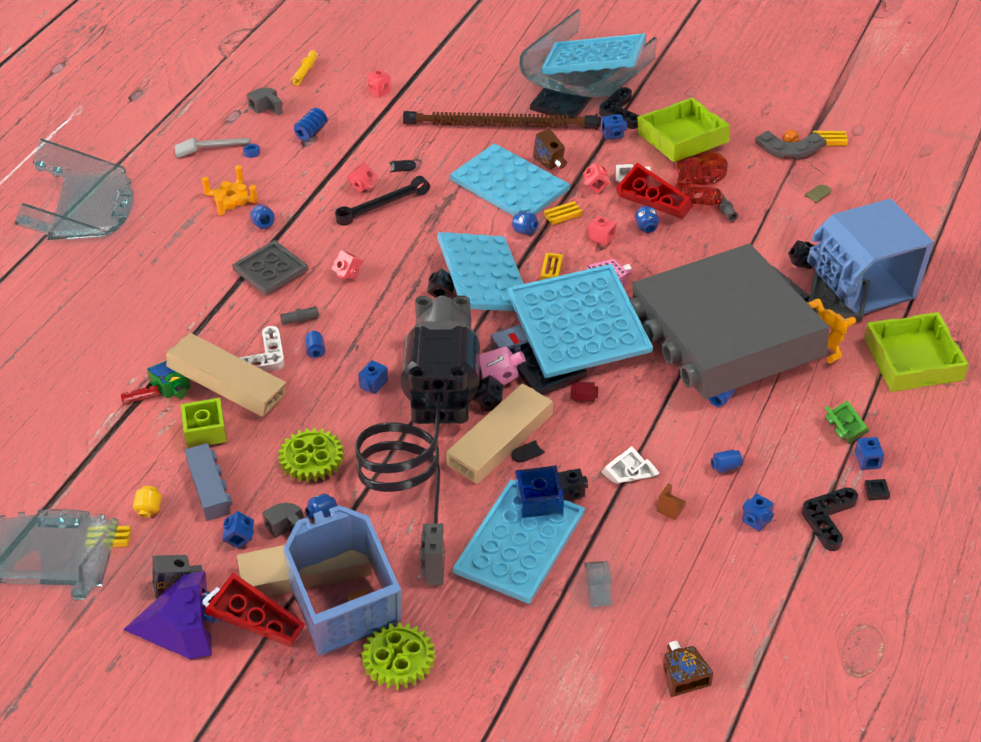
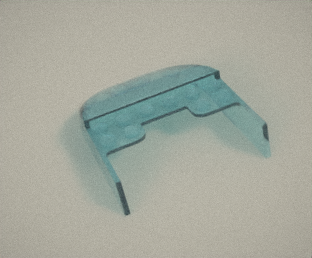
M577 9L522 52L519 68L529 81L546 89L582 97H607L623 87L655 59L657 38L653 37L644 45L636 66L631 68L618 67L617 69L604 68L599 71L594 69L585 72L572 71L568 74L563 72L554 75L543 74L542 67L554 43L567 41L579 32L581 10Z

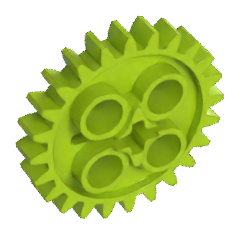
M314 427L312 431L305 428L304 433L298 430V435L291 433V439L285 438V444H281V450H278L281 470H285V475L290 474L291 479L298 476V482L303 478H306L307 483L312 478L315 482H317L318 477L325 480L326 474L332 476V470L338 471V466H342V460L344 459L341 440H337V435L332 436L331 431L324 433V428L319 432Z
M401 622L395 628L389 623V629L387 630L381 626V633L373 631L374 638L368 637V644L363 645L362 663L366 675H371V681L378 679L379 686L385 682L387 689L392 684H395L396 690L399 689L400 684H403L407 689L409 682L416 686V679L418 678L423 681L424 673L430 674V667H434L435 651L434 644L431 643V637H426L424 630L419 632L418 626L410 629V623H407L405 628L402 627Z

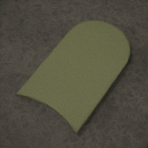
M818 185L804 196L817 203L828 196L831 189L827 185Z

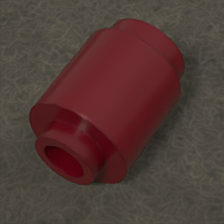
M576 381V383H571V399L594 402V398H598V386H595V382Z

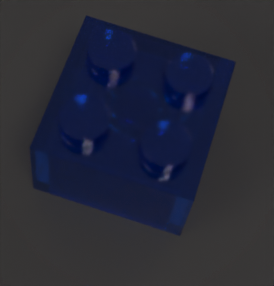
M556 465L515 470V487L522 518L563 513L564 495Z

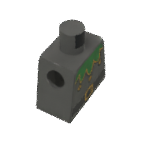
M186 555L152 556V583L155 598L160 597L183 575L203 571L202 565L190 566L188 556Z

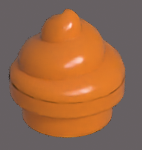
M793 129L788 130L782 136L784 142L799 141V133Z

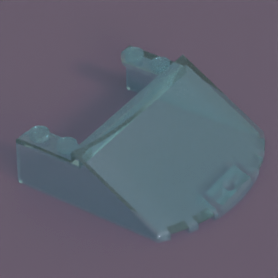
M40 139L33 158L35 169L41 172L52 173L55 177H64L55 213L21 203L14 224L48 235L47 240L108 236L118 230L128 218L133 205L131 180L127 178L125 168L57 143Z
M67 509L38 510L37 515L27 516L25 512H18V517L6 519L5 515H1L0 583L74 585L71 589L73 599H86L95 586H102L119 524L118 519L111 518L107 520L104 514L99 513L95 517L89 516V511Z

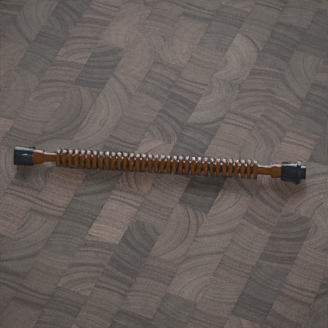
M417 111L403 112V124L432 121V125H435V122L437 125L439 123L443 125L444 122L445 125H448V122L449 125H452V122L453 125H456V122L457 125H460V122L461 125H464V122L468 125L470 122L472 126L474 122V126H476L478 122V126H481L482 122V126H485V123L486 126H489V123L491 126H493V123H495V126L498 123L499 126H502V123L503 126H506V123L507 126H510V123L511 126H514V123H516V127H518V123H520V127H522L524 123V127L527 124L528 127H531V124L532 127H535V124L536 127H539V124H541V127H543V124H545V127H547V124H549V127H552V124L553 127H556L557 124L558 128H560V124H562V128H564V124L568 128L569 124L584 126V128H595V130H597V127H601V117H598V114L585 115V117L569 118V115H566V118H564V115H562V118L558 115V118H556V114L552 118V114H549L548 118V114H545V117L543 114H541V117H539V114H537V117H535V114L532 117L531 114H528V117L527 114H524V117L523 114H520V117L516 114V117H514V113H512L510 117V113H508L506 117V113H503V116L502 113H499V116L498 113H495V116L493 113H491V116H489V113L486 116L485 113H482V116L481 113H478V116L477 113H474V116L473 113H470L469 116V113L466 112L465 116L464 112H462L460 116V112L457 115L456 112H453V115L452 112H449V115L448 112H445V115L444 112H441V115L440 112H437V114L432 112V115H424L423 113H417Z

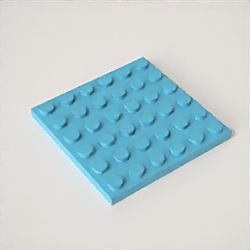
M612 264L509 287L507 290L545 378L653 351V346Z

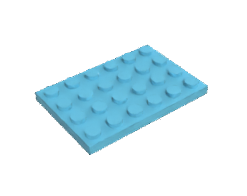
M646 33L555 42L542 67V73L554 75L561 72L568 74L572 71L585 72L593 69L599 71L604 68L634 67L646 42Z
M495 143L450 174L451 181L513 216L519 211L537 215L570 190L569 183Z
M439 232L437 239L457 295H464L470 298V309L515 311L507 290L509 287L524 283L505 237Z
M510 479L455 563L453 573L530 604L585 514V508Z

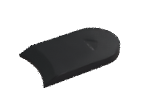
M413 160L389 162L391 165L390 172L412 171L416 168V163Z
M535 440L515 448L512 451V459L522 463L542 455L545 451L538 446Z

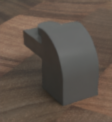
M259 88L247 94L248 107L257 114L267 109L277 116L283 113V103L277 97L275 89Z
M292 503L276 504L262 512L264 525L275 538L289 530L292 532L296 522L303 519L302 509Z

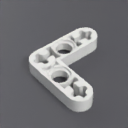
M268 326L263 329L265 353L238 357L250 364L261 362L256 367L266 372L283 368L285 362L278 328ZM271 346H277V347H278L277 349H274V350H270V349H269Z

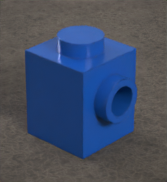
M371 360L358 373L360 388L376 394L388 381L387 367Z
M878 437L858 439L855 454L861 470L880 469L884 453Z

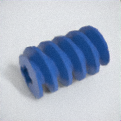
M320 108L311 109L295 123L294 132L296 136L302 141H308L328 121L326 114Z

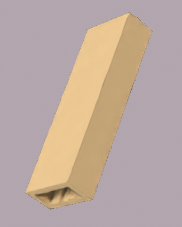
M189 333L185 338H181L166 353V367L262 417L285 396V381L192 333Z
M522 383L446 452L447 466L478 485L515 448L520 446L553 415V401Z
M285 545L238 554L237 560L240 577L267 597L292 592L284 555ZM349 550L326 561L302 568L299 575L304 588L308 589L370 576L373 573L367 555Z

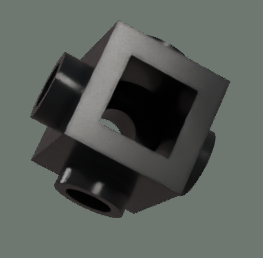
M797 240L788 252L792 264L796 267L811 269L813 266L807 262L808 254H810V248L815 245L807 241Z
M440 269L438 272L430 275L427 289L430 295L437 298L439 296L448 297L453 294L454 284L450 273Z
M488 375L479 381L474 401L487 410L498 406L502 401L504 385L491 375Z
M580 468L556 473V487L560 498L571 500L585 497V488H588V480L586 476L582 475Z

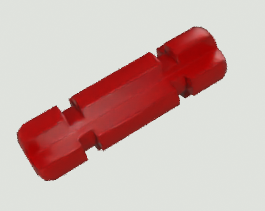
M154 385L150 386V389L146 387L133 390L131 393H122L121 400L123 404H129L131 401L137 402L149 399V396H152V398L158 397L160 393L158 386Z

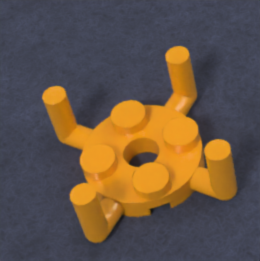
M241 165L235 166L237 181L235 183L224 181L216 190L210 189L208 177L202 178L204 194L214 196L219 215H224L226 210L235 209V206L240 205L241 207L247 202L254 204L258 202L256 185L249 186L251 196H248L246 185L243 184L244 177Z
M815 299L807 304L812 309L816 308L817 314L832 330L828 335L827 348H832L834 354L826 358V361L831 364L842 357L839 344L843 342L845 334H847V327L856 323V318L849 317L844 319L839 313L832 312L833 310H825L821 300Z

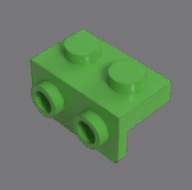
M848 400L833 410L829 406L825 407L828 413L825 417L831 426L836 425L835 431L840 439L845 438L850 444L869 432L868 427Z

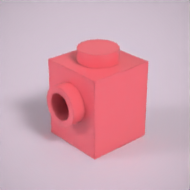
M598 215L589 223V239L608 245L616 236L617 222Z

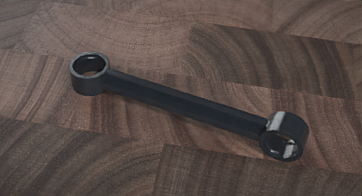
M417 176L411 181L410 185L353 208L347 206L339 207L335 211L336 222L342 226L349 225L353 222V217L413 193L419 196L424 195L429 191L430 183L423 176Z

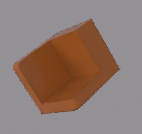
M668 483L659 495L657 512L676 520L685 508L686 501L671 495L672 485Z

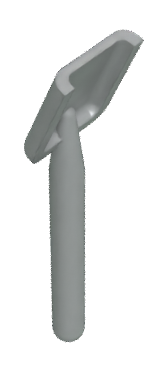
M191 138L175 145V155L178 159L196 152L198 147L250 144L251 140L249 138L197 142L196 138Z

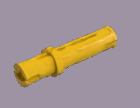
M311 50L307 57L302 60L301 66L291 78L292 84L300 85L309 69H312L315 60L318 58L316 51Z

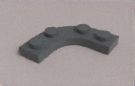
M769 130L755 138L756 144L769 154L779 158H784V156L794 157V159L803 158L826 146V140L816 132L803 140L791 143L780 140Z

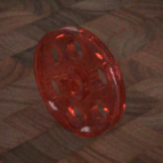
M706 150L677 161L678 175L684 181L692 184H714L721 181L727 174V160L721 154L714 151Z

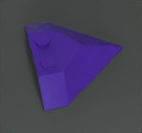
M200 571L183 575L123 630L190 660L212 656L211 634L205 630L202 593L207 592L206 572Z

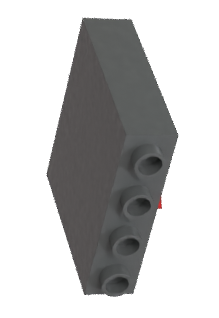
M750 243L632 282L633 298L629 299L639 320L644 324V330L650 342L657 341L661 345L666 362L669 365L676 364L680 369V375L685 386L688 388L694 386L704 400L827 356L829 326Z

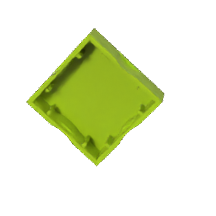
M692 97L669 107L638 116V134L670 160L677 162L730 142V124L716 114L711 113L704 105Z
M939 312L915 315L904 319H888L867 323L864 340L891 392L965 380L969 364L959 346L953 341L949 329Z

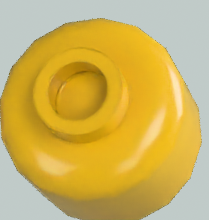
M143 486L142 489H138L135 493L133 509L139 513V516L150 518L151 515H155L160 511L162 494L158 492L156 487Z

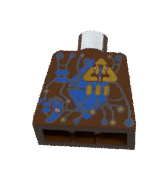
M550 128L536 134L533 157L547 169H552L556 166L563 169L567 165V161L563 158L564 145Z
M673 641L667 645L669 652L664 655L663 669L671 697L712 685L713 671L694 646L682 648L679 641Z

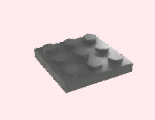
M276 240L232 264L235 272L265 296L308 271L306 263Z
M815 270L808 303L815 299H820L825 310H833L832 312L839 313L845 319L855 317L856 321L862 322L870 280L863 279L862 284H865L861 310L860 313H855L829 288Z

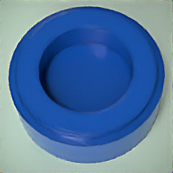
M256 144L246 145L243 148L244 155L248 158L257 157L260 154V147Z

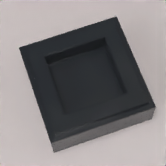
M886 479L865 480L864 486L868 500H888L890 498Z

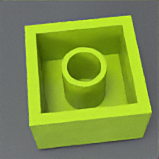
M220 398L180 404L187 449L206 443L213 445L227 442Z

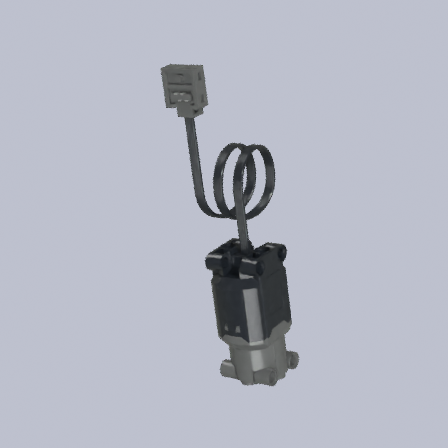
M464 295L456 296L453 300L447 296H439L433 300L428 296L417 297L415 299L416 323L406 335L404 341L401 387L405 396L411 401L412 421L416 424H435L434 438L416 426L390 422L366 428L358 436L355 445L358 460V477L362 484L375 491L396 492L407 490L425 482L436 471L433 523L423 524L420 559L423 562L421 573L422 576H426V585H443L444 526L443 523H438L440 492L439 424H463L469 419L468 403L477 394L479 387L480 342L475 332L471 329L470 298ZM383 432L411 434L430 444V447L426 450L409 442L384 441L373 444L360 453V447L367 438ZM386 450H402L418 454L417 457L392 464H380L366 460L372 454ZM427 460L432 463L427 470L418 476L404 481L389 483L373 481L367 478L361 470L364 467L376 473H398L415 468Z

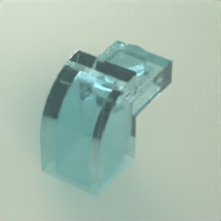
M608 561L584 562L590 607L613 605L612 581Z

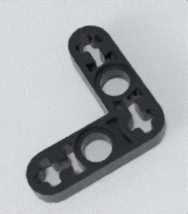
M621 87L600 105V116L621 114L623 120L627 123V128L637 129L639 115L622 108L631 100L632 90L627 87Z
M842 488L809 499L803 503V517L824 548L829 551L839 550L843 541L842 534L829 515L855 507L858 493L853 488ZM831 501L835 503V506H827L825 502ZM823 522L827 524L828 527L821 528L817 525V523Z

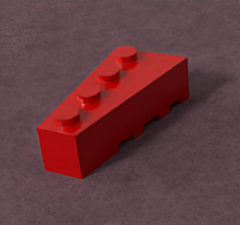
M638 162L615 188L619 197L644 206L653 207L655 210L683 219L693 207L690 197Z
M234 572L205 609V614L289 647L306 625Z

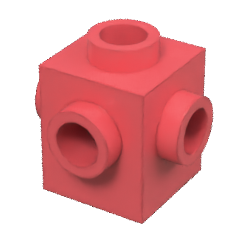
M378 69L367 75L369 91L378 98L391 91V79L387 73Z
M365 162L357 166L347 176L359 192L365 189L367 191L375 185L373 182L378 178Z
M593 163L583 172L584 183L596 193L601 192L610 184L608 170L602 165Z
M340 250L332 270L337 272L336 276L346 280L350 278L354 280L359 273L363 260L352 253Z

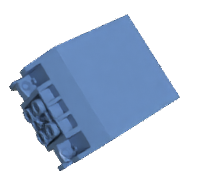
M890 198L832 214L813 233L812 241H818V243L810 248L807 262L816 269L818 275L826 282L829 288L855 313H860L865 289V284H862L863 279L870 280L864 314L917 298L934 241Z
M340 505L329 509L331 516L326 518L322 511L314 513V524H310L308 517L298 520L284 546L289 584L318 656L371 636L373 631L381 632V626L388 629L389 623L396 626L401 622V588L369 516ZM349 550L367 555L381 589L315 614L300 578V570L339 556Z

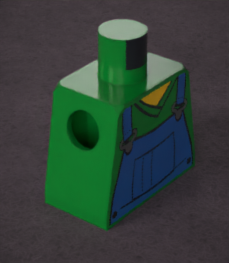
M167 360L146 369L149 382L152 386L157 385L159 392L165 398L176 395L177 398L181 399L187 395L186 390L190 389L189 378L166 367Z

